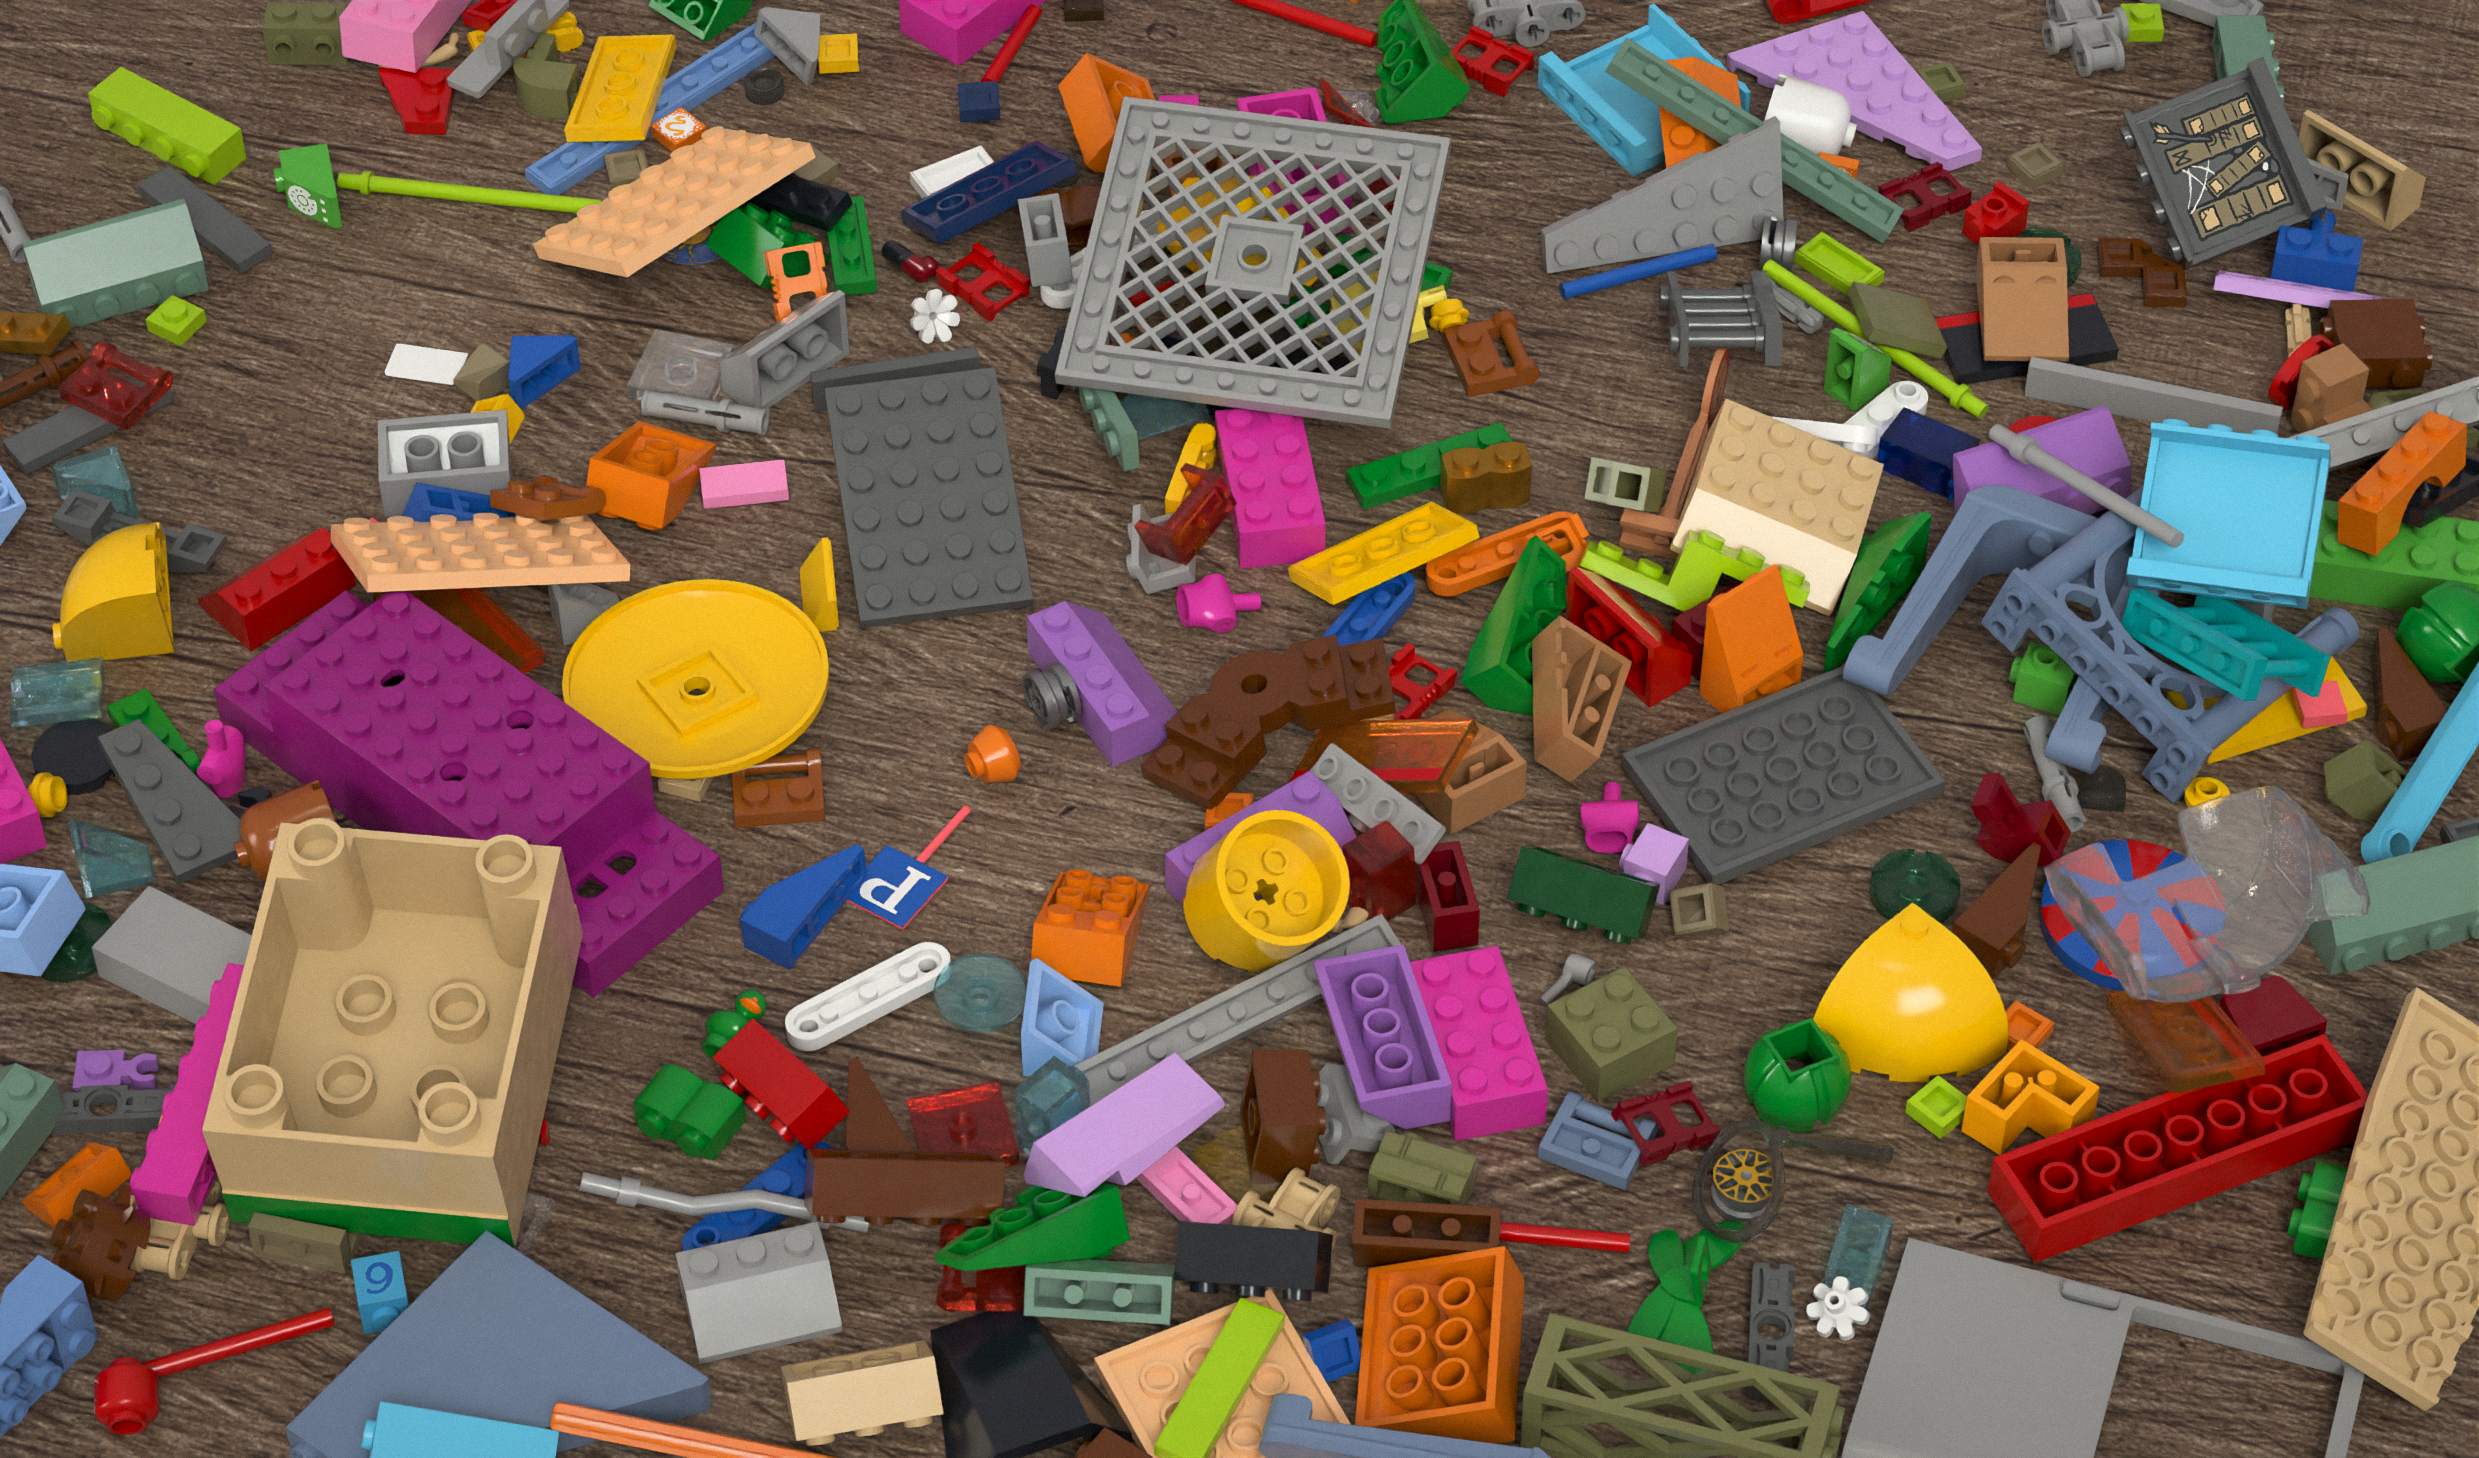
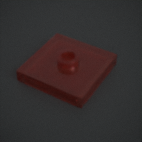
M998 1081L906 1099L907 1112L918 1151L997 1153L1006 1162V1166L1020 1164L1019 1151Z

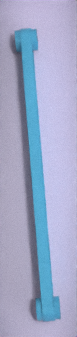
M2479 662L2371 832L2364 836L2361 842V853L2367 864L2413 852L2416 843L2478 747Z

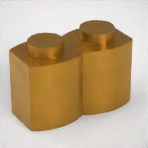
M1502 442L1491 445L1484 450L1479 448H1458L1441 455L1440 492L1445 508L1455 514H1470L1487 507L1500 509L1514 508L1529 502L1532 464L1526 444Z

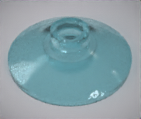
M971 954L953 960L941 970L934 984V1000L941 1015L955 1026L970 1031H991L1008 1025L1020 1015L1025 1006L1027 986L1021 972L1009 961L989 954Z

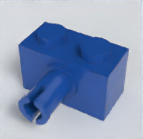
M2329 210L2326 211L2325 222L2321 221V216L2310 220L2309 229L2280 225L2270 278L2353 292L2363 238L2334 234L2336 216Z

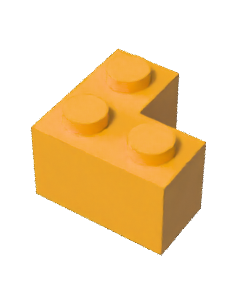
M2021 1039L1967 1096L1961 1131L2001 1155L2026 1127L2047 1138L2093 1121L2100 1087Z

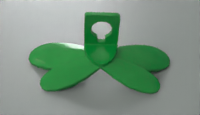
M1735 1221L1717 1222L1704 1228L1684 1244L1675 1230L1665 1229L1655 1233L1648 1245V1258L1660 1284L1645 1299L1635 1313L1627 1332L1714 1354L1710 1331L1700 1306L1703 1305L1711 1270L1727 1261L1741 1248L1747 1238L1746 1226ZM1674 1362L1691 1374L1712 1372Z

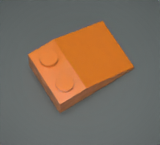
M642 421L636 422L590 458L586 486L600 488L603 490L606 498L603 509L597 513L609 518L623 517L636 521L639 527L648 530L663 529L681 512L700 479L699 468H706L716 452L717 444Z

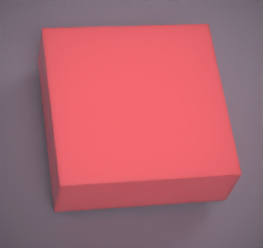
M2337 681L2323 682L2318 697H2311L2293 687L2291 696L2302 728L2346 724L2348 712Z

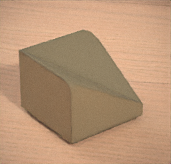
M482 343L475 349L455 376L453 383L476 401L491 398L509 386L508 373L510 361L486 343Z
M1707 883L1669 891L1674 936L1714 934L1729 931L1724 887L1714 883Z

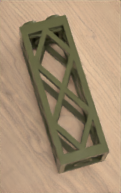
M1550 1313L1524 1389L1520 1447L1530 1449L1539 1447L1547 1455L1557 1458H1706L1732 1454L1737 1458H1838L1842 1442L1840 1434L1846 1408L1838 1406L1841 1387L1839 1385ZM1569 1335L1587 1341L1567 1343V1337ZM1628 1354L1654 1378L1627 1381L1595 1360ZM1674 1362L1712 1372L1691 1374ZM1561 1384L1575 1387L1582 1395L1560 1390ZM1753 1385L1780 1410L1751 1412L1721 1392ZM1800 1394L1807 1395V1396H1811V1397H1815L1816 1400H1815V1401H1813V1400L1809 1401L1808 1399H1806L1805 1397L1801 1396ZM1650 1407L1701 1419L1709 1427L1660 1416ZM1606 1422L1636 1442L1606 1449L1581 1424ZM1547 1432V1433L1551 1434L1552 1436H1554V1437L1557 1438L1558 1440L1553 1439V1438H1549V1437H1545V1433ZM1780 1439L1799 1444L1798 1449L1794 1450L1783 1447L1776 1440Z

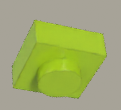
M2120 4V7L2124 9L2129 23V37L2126 42L2163 41L2164 25L2160 4Z
M171 295L146 318L149 332L178 346H182L207 322L204 309L174 295Z
M1937 1075L1907 1101L1905 1113L1942 1139L1963 1121L1967 1096Z

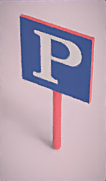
M963 806L916 859L886 845L866 867L867 877L848 898L847 902L904 930L948 881L949 877L924 863L970 813V807Z

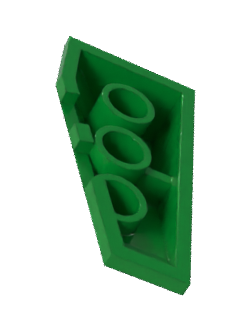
M1924 511L1884 522L1872 536L1866 535L1861 540L1856 556L1857 559L1827 643L1823 673L1841 667L1847 661L1856 641L1861 636L1870 635L1915 585L1925 568L1931 514Z
M1537 535L1530 538L1472 645L1461 679V683L1490 708L1533 716L1532 640L1560 616V610L1566 608V561Z
M1103 1182L1087 1196L1081 1197L1031 1185L1015 1195L1017 1205L1012 1209L997 1208L989 1214L990 1225L968 1229L935 1253L937 1263L961 1271L1079 1259H1100L1112 1254L1114 1247L1130 1240V1235L1118 1186Z

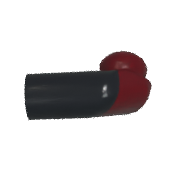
M894 240L886 242L882 247V256L914 281L927 283L929 278L936 276V270L939 267L933 257L925 256L920 259L918 255Z

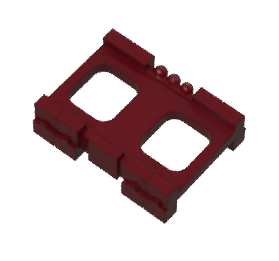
M1939 162L1921 168L1920 173L1915 172L1914 175L1911 174L1908 178L1903 177L1902 180L1896 178L1879 186L1878 190L1879 194L1897 205L1899 204L1894 198L1906 193L1914 195L1922 204L1911 210H1903L1900 215L1901 219L1905 222L1904 228L1908 232L1928 225L1930 219L1933 220L1945 215L1946 211L1950 215L1960 212L1971 206L1972 191L1969 188L1965 189L1947 170L1943 169V164ZM1943 179L1956 191L1944 196H1938L1930 189L1928 184Z
M1690 1080L1667 1087L1665 1092L1659 1091L1658 1094L1653 1093L1651 1096L1646 1095L1643 1097L1641 1095L1619 1102L1618 1106L1613 1109L1611 1115L1615 1122L1622 1120L1640 1149L1642 1156L1639 1161L1643 1168L1665 1161L1670 1154L1685 1150L1687 1146L1693 1152L1714 1145L1717 1141V1136L1721 1129L1718 1124L1714 1125L1692 1091L1694 1086ZM1682 1103L1690 1104L1702 1124L1691 1128H1684L1672 1112L1671 1107ZM1644 1115L1652 1116L1664 1136L1650 1141L1645 1140L1635 1126L1633 1119Z

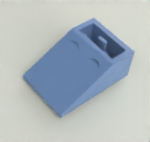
M40 1255L5 1287L0 1302V1438L11 1427L18 1425L24 1419L28 1409L44 1393L50 1392L56 1387L61 1376L78 1359L85 1357L98 1339L83 1281Z

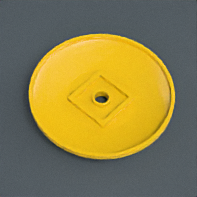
M716 579L679 581L656 586L629 596L604 611L587 626L572 646L566 659L562 678L563 699L567 705L650 763L651 776L671 779L715 777L743 770L763 762L781 752L802 735L814 721L826 698L829 686V663L827 650L817 627L803 611L787 599L761 587L741 582ZM695 689L706 692L698 696L688 694Z

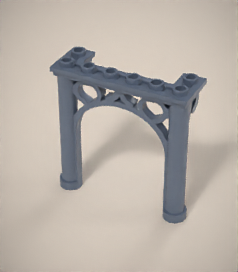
M2144 485L2125 499L2140 507ZM2109 510L2027 571L2024 568L2021 571L2018 567L2015 568L2002 586L1982 619L1981 624L2012 653L2018 649L2031 629L2041 641L2058 654L2077 674L2158 748L2141 774L2175 804L2180 800L2211 753L2293 688V686L2279 678H2266L2262 680L2257 700L2243 701L2202 677L2185 673L2167 665L2139 645L2124 629L2113 612L2107 598L2104 583L2107 562L2135 541L2137 526ZM2089 571L2087 586L2072 583ZM2066 601H2074L2091 608L2094 621L2087 622L2077 617L2068 608ZM2330 607L2295 634V636L2333 656L2334 654L2345 652L2357 642L2359 628L2355 619L2346 610L2339 607ZM2100 631L2105 635L2102 640L2098 637ZM2146 676L2152 679L2150 684L2144 680ZM2166 688L2182 693L2188 710L2174 707L2164 698L2160 689ZM2203 698H2221L2207 710L2203 708Z

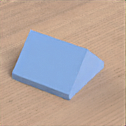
M1038 958L1030 961L1021 1030L1023 1076L1064 1078L1066 1069L1098 1054L1104 1003Z

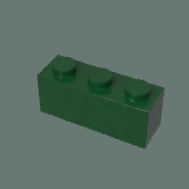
M1530 844L1521 846L1507 899L1518 902L1517 910L1523 913L1544 917L1545 911L1562 916L1561 924L1568 927L1587 931L1588 925L1605 929L1604 937L1613 941L1630 944L1632 938L1639 939L1646 936L1661 884Z

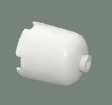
M1779 73L1777 85L1775 84L1765 120L1776 116L1780 121V132L1818 156L1820 152L1839 155L1842 146L1850 148L1857 124L1850 122L1851 107L1845 96L1835 90Z

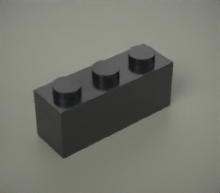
M1179 1221L1174 1280L1190 1283L1189 1292L1219 1294V1285L1235 1286L1237 1296L1265 1298V1290L1274 1289L1283 1290L1282 1299L1311 1301L1312 1292L1328 1294L1333 1235L1320 1231Z

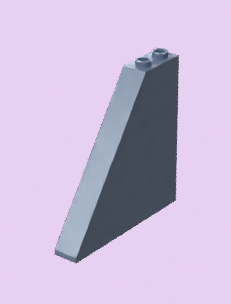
M486 1230L286 1427L290 1444L289 1454L291 1458H369L370 1450L361 1449L366 1419L376 1420L380 1401L552 1430L550 1427L552 1411L555 1403L559 1401L667 1423L706 1412L712 1406L708 1377ZM559 1432L556 1453L602 1440Z

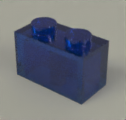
M1903 407L1880 437L1877 462L1884 464L1883 471L1953 500V454L1979 446L1980 439Z

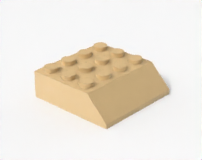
M1725 399L1708 431L1669 550L1679 554L1690 529L1697 533H1700L1702 529L1714 532L1726 540L1724 545L1738 551L1742 547L1752 549L1762 554L1766 558L1764 562L1769 565L1775 564L1779 569L1782 565H1787L1801 571L1806 576L1804 580L1810 582V594L1804 606L1830 617L1856 559L1884 464L1734 401Z

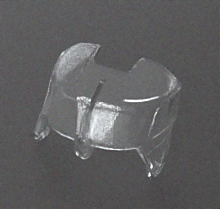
M2262 786L2222 796L2181 810L2178 813L2177 819L2187 852L2185 859L2128 882L2118 876L2104 845L2098 842L2063 855L2044 868L2050 891L2067 920L2103 963L2115 974L2126 994L2131 998L2142 1001L2150 999L2157 1002H2187L2219 993L2238 994L2255 989L2262 984L2261 975L2276 968L2296 950L2313 922L2364 916L2368 914V907H2370L2371 903L2365 879L2359 872V869L2351 863L2327 835H2323L2304 809L2277 786ZM2176 907L2195 939H2189L2186 936L2171 908Z

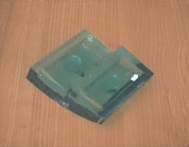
M103 657L16 666L13 668L10 679L13 695L9 709L11 727L102 718L104 702Z

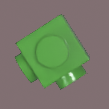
M2031 641L2024 657L2016 656L2009 676V682L2015 683L2014 702L2057 715L2061 714L2078 679V674L2050 647Z

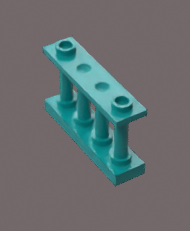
M2131 589L2121 623L2135 640L2243 701L2257 700L2262 680L2266 678H2279L2311 697H2318L2331 656L2230 599L2197 595L2193 607L2178 608L2145 589Z

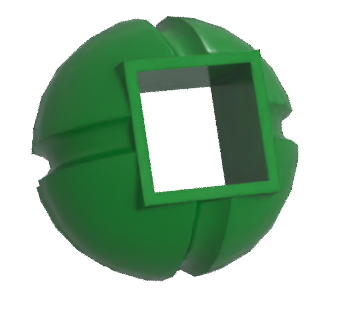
M2449 581L2432 588L2422 595L2423 605L2421 608H2409L2399 624L2396 640L2424 677L2441 683L2462 682L2465 684L2479 662V591L2466 586L2461 581Z
M1812 1017L1801 1022L1785 1023L1780 1029L1773 1028L1765 1032L1755 1041L1748 1053L1743 1073L1744 1088L1747 1092L1750 1105H1755L1757 1116L1773 1127L1791 1132L1812 1131L1817 1120H1820L1824 1125L1830 1123L1837 1116L1849 1095L1852 1078L1850 1062L1846 1052L1840 1047L1839 1042L1833 1035L1817 1026ZM1797 1058L1808 1060L1814 1064L1791 1072L1784 1060Z

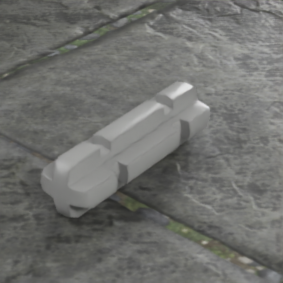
M1769 278L1779 312L1793 323L1799 321L1797 326L1808 334H1813L1820 330L1823 326L1824 315L1812 306L1808 308L1809 304L1784 287H1780L1778 283Z

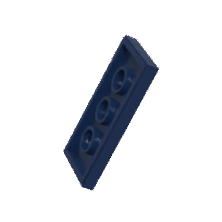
M1034 141L902 209L900 214L905 225L941 244L1018 204V199L1030 198L1078 173L1073 159L1038 141Z

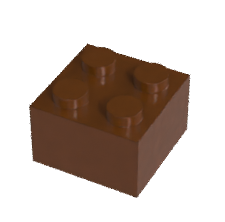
M1252 1050L1240 1104L1250 1184H1283L1287 1175L1295 1167L1304 1170L1306 1177H1309L1311 1164H1318V1135H1325L1326 1112L1324 1106H1317L1316 1097H1319L1320 1074L1318 1069L1311 1068L1309 1050Z

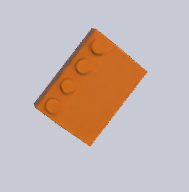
M1506 1246L1368 1268L1355 1425L1493 1444L1515 1441L1525 1279Z

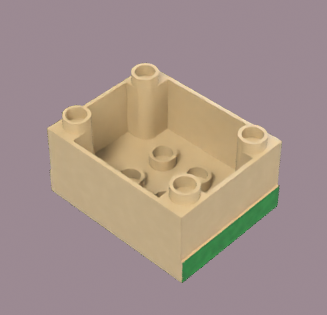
M313 818L300 824H280L202 1128V1133L222 1186V1196L232 1222L250 1223L254 1212L343 1229L347 1233L473 1244L487 1230L515 1248L583 936L577 906L574 904L562 847L532 845L518 836L507 834L498 835L489 840H475L340 828L335 822L324 818Z

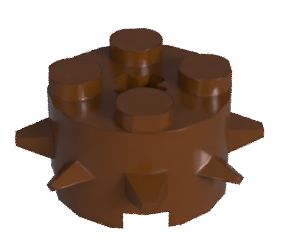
M125 1184L113 1199L82 1189L75 1200L69 1220L60 1219L52 1233L50 1245L56 1247L57 1250L51 1262L83 1281L88 1302L93 1297L99 1300L104 1299L116 1302L125 1293L137 1271L129 1268L135 1257L137 1246L143 1249L147 1247L151 1229L150 1216L140 1212L135 1204L130 1206L131 1186Z

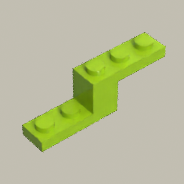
M1690 529L1669 576L1662 573L1664 569L1657 563L1644 558H1640L1639 562L1623 556L1624 551L1620 547L1602 540L1599 544L1591 541L1588 542L1580 566L1683 612L1709 599L1722 573L1744 582L1750 575L1760 573L1771 565L1765 563L1766 558L1757 551L1742 547L1740 551L1724 545L1726 540L1723 537L1705 529H1702L1700 533ZM1782 565L1779 570L1788 602L1803 608L1810 594V582L1804 580L1806 576L1801 571L1787 565Z

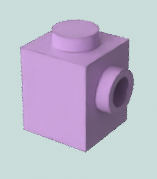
M1647 823L1635 844L1628 843L1624 848L1619 861V868L1624 870V873L1660 883L1656 903L1664 905L1670 896L1669 891L1674 889L1686 870L1689 839Z

